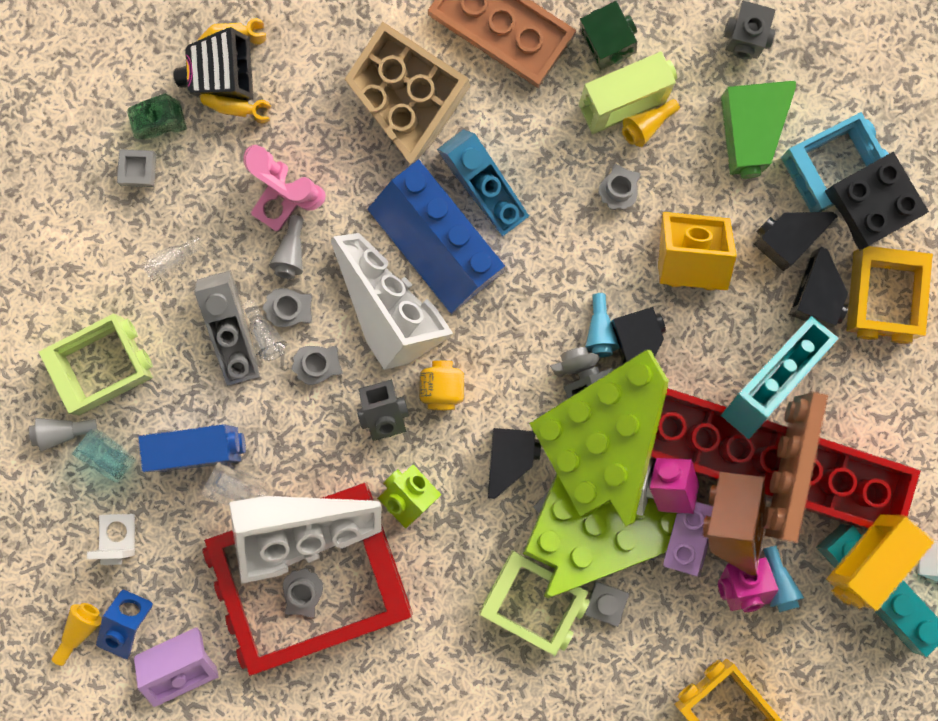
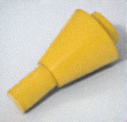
M671 99L657 109L654 108L624 118L622 134L625 140L631 145L643 147L664 123V120L680 110L678 102L675 99Z
M88 603L74 604L70 607L61 639L62 642L51 659L53 663L64 666L74 648H77L101 625L102 618L99 616L100 612L96 607Z

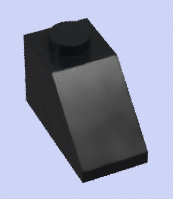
M834 212L783 213L776 220L769 217L756 231L760 237L754 245L782 271H785L800 258L838 216Z
M820 247L811 253L789 315L803 321H807L812 316L824 327L830 329L837 326V323L841 324L847 314L848 305L845 304L848 292L828 249Z
M653 307L624 315L611 321L619 344L618 351L623 364L646 350H651L654 357L656 356L664 340L662 334L666 333V327L661 314H655Z
M493 428L487 498H497L533 467V460H540L541 444L538 439H535L534 431Z

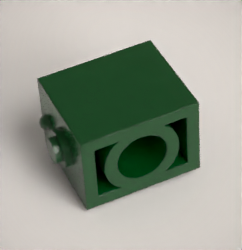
M617 0L580 18V31L600 71L613 64H618L625 58L637 53L638 41L634 35L637 33L635 23L629 14L624 16Z

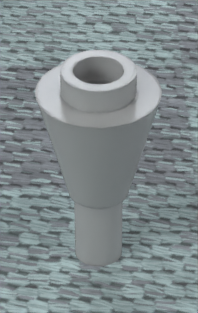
M290 216L287 234L282 239L269 264V267L275 270L274 274L278 277L294 279L295 275L303 273L300 235L304 218L301 216Z
M35 418V425L29 426L32 446H38L40 452L75 438V436L98 433L96 419L73 422Z

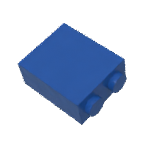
M226 424L138 436L142 472H166L241 462V454L246 453L244 434L238 433V427Z

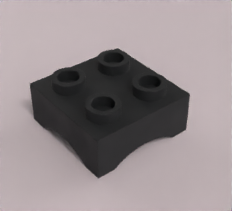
M894 151L825 190L828 198L847 223L859 251L929 212Z

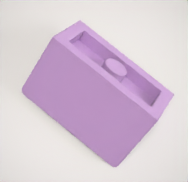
M197 627L141 652L134 657L137 687L153 707L218 678L217 667L206 654L202 634Z

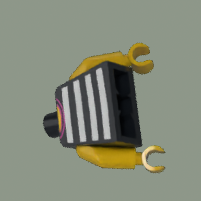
M253 18L248 22L247 26H243L242 23L211 25L196 42L186 47V66L176 68L173 72L176 85L179 88L187 87L189 93L200 98L204 106L221 114L246 117L247 114L253 115V118L258 123L269 122V117L259 116L256 113L260 107L271 109V105L267 101L258 100L253 105L248 104V100H254L250 42L260 45L266 41V33L252 32L255 29L264 28L263 21L259 18Z

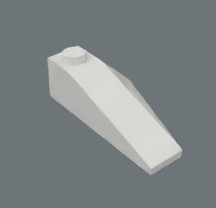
M360 233L334 236L331 239L332 247L365 340L384 370L409 364L452 336V331L436 307L428 299L422 303L408 290L412 284L405 277L400 280L387 269L388 260Z
M262 496L229 502L241 583L280 576L289 572L287 566L304 559L310 563L319 559L318 553L334 546L345 548L381 532V504L379 501Z

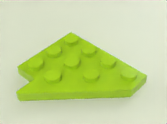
M651 350L644 351L529 423L580 516H585L611 501L625 527L635 522L669 383Z
M556 473L523 554L554 568L544 597L551 598L665 554L677 513L659 512L654 499L649 498L643 516L636 515L635 522L626 527L611 501L585 516H580Z

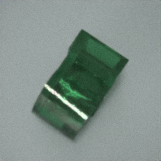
M166 93L144 100L127 109L131 130L135 139H149L169 131L176 133L187 130L180 101Z

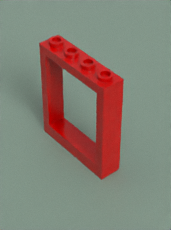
M368 482L320 498L374 501ZM382 523L381 532L362 541L387 611L263 656H259L223 549L235 544L233 530L204 540L206 547L203 548V556L207 566L214 569L217 581L214 582V589L219 601L225 602L228 614L225 615L226 625L229 633L236 635L240 647L236 649L237 658L241 668H247L249 676L412 618L413 612Z

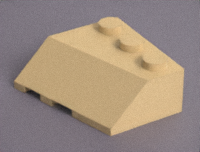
M383 21L345 78V81L410 165L416 162L433 144L471 87L466 76Z

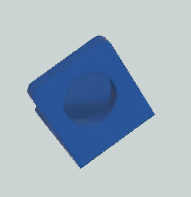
M121 590L102 617L96 642L97 647L123 659H128L131 654L136 631L151 610L153 603L129 591ZM124 603H133L138 606L140 612L134 616H127L120 611L119 607Z

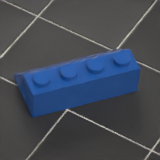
M419 159L392 179L367 208L369 213L450 314L458 310L505 271L503 262Z

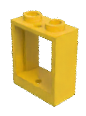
M868 246L860 251L859 249L853 252L846 331L856 332L857 338L865 340H878L879 335L891 337V342L898 344H912L913 339L926 336L933 254ZM871 267L914 272L910 325L866 320Z
M881 514L826 578L834 586L831 592L848 606L852 604L860 610L862 607L877 611L935 541L906 516Z
M725 659L723 662L717 660L712 663L704 672L706 677L697 685L691 683L678 694L679 700L674 704L688 721H700L690 709L726 677L730 676L766 718L764 721H782L735 664L728 659Z

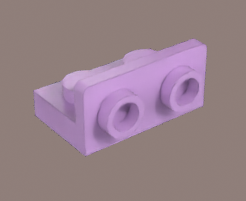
M696 502L694 514L677 513L663 563L665 567L697 577L701 575L709 545L708 538L703 537V524L705 516L712 515V506Z

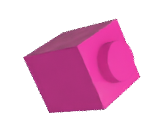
M656 458L650 490L658 511L694 514L699 481L692 460Z

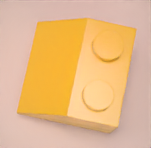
M663 212L658 257L659 284H666L672 287L687 286L703 288L705 290L717 289L728 291L737 257L730 218Z

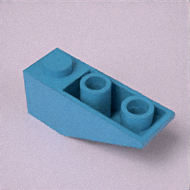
M463 129L437 149L452 173L502 236L529 217V214L475 133Z

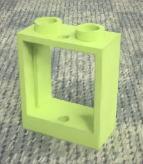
M661 51L586 83L580 98L579 107L592 135L623 122V119L665 104L676 84L677 73L675 67L670 60L666 61Z
M113 313L39 351L69 414L80 416L153 378L149 370L153 367V364L144 349L139 350L134 338L138 337V334L128 318L124 320L123 317ZM116 331L136 373L86 398L66 356Z
M512 550L479 611L480 616L556 656L558 650L565 651L571 641L574 632L569 629L576 617L581 619L590 603V600L586 599L589 592L582 587L568 591L574 594L550 641L499 614L498 610L521 566L550 581L553 574L549 569Z

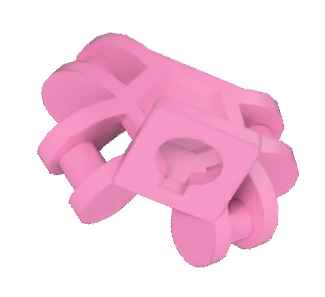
M251 145L245 150L243 162L246 169L268 185L251 211V214L275 231H280L297 205L302 209L310 211L319 208L324 203L325 191L320 186L315 185L309 178L301 177L292 183L285 184L288 166L281 161L275 162L272 154L263 147ZM280 195L284 198L281 203L283 212L278 218L270 219L265 215L264 207L268 201L276 200Z

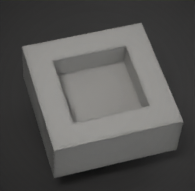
M119 149L117 183L120 186L154 187L156 153L148 150Z
M595 581L585 615L618 627L630 593Z

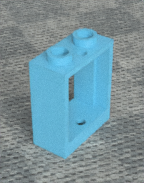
M862 112L789 148L782 155L781 159L810 212H822L834 204L825 193L827 188L807 153L848 133L866 166L889 154L885 149L881 148L876 139V130L873 124L868 119H865Z

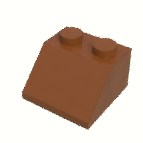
M720 472L718 485H712L710 489L709 505L713 507L711 516H705L703 537L708 538L712 554L749 575L757 576L765 528H762V519L767 507L764 477Z

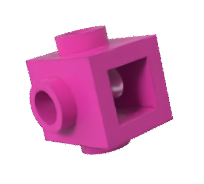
M767 557L759 559L757 576L749 575L728 563L718 580L719 594L722 600H727L730 612L741 609L745 613L759 610L765 604H770L779 590Z

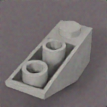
M231 270L197 279L194 293L226 385L260 377L241 300Z

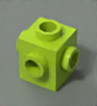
M413 464L404 473H401L399 469L392 473L383 482L387 489L377 499L406 529L442 494Z

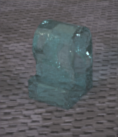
M91 429L72 453L82 462H87L99 473L117 483L136 461L116 441L103 431Z

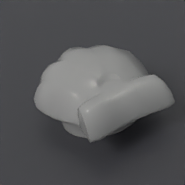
M614 164L612 173L599 186V195L603 203H606L611 210L618 208L624 210L627 207L633 206L637 199V181L641 174Z
M278 288L267 295V301L263 305V310L267 313L266 317L273 325L287 327L299 322L312 323V294L301 295L293 290Z
M336 345L329 348L304 346L293 357L294 363L291 369L297 374V378L307 385L318 384L331 375H341L343 372L339 363Z
M586 347L571 349L560 355L561 363L550 365V367L558 377H562L565 374H578L594 367L599 360V354L588 353Z
M302 568L299 571H292L285 577L283 582V592L287 603L285 614L315 617V606L323 592V582L316 573H311L309 569Z

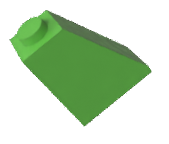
M796 81L726 88L721 96L730 175L740 174L742 179L756 178L761 176V172H764L771 165L796 89Z

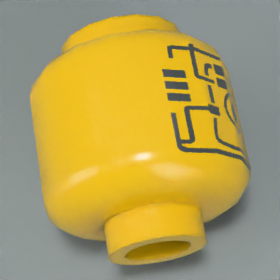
M432 361V367L425 368L420 372V401L428 404V410H455V405L462 403L464 400L463 371L453 368L452 361Z

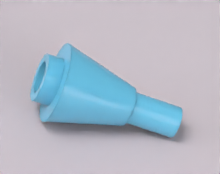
M596 293L592 295L593 316L585 347L588 352L599 354V358L612 356L613 351L619 349V344L610 317L607 314L606 294Z
M777 545L764 548L765 557H767L779 589L770 603V607L777 606L779 612L800 607L798 600L804 599V596L786 567H783Z

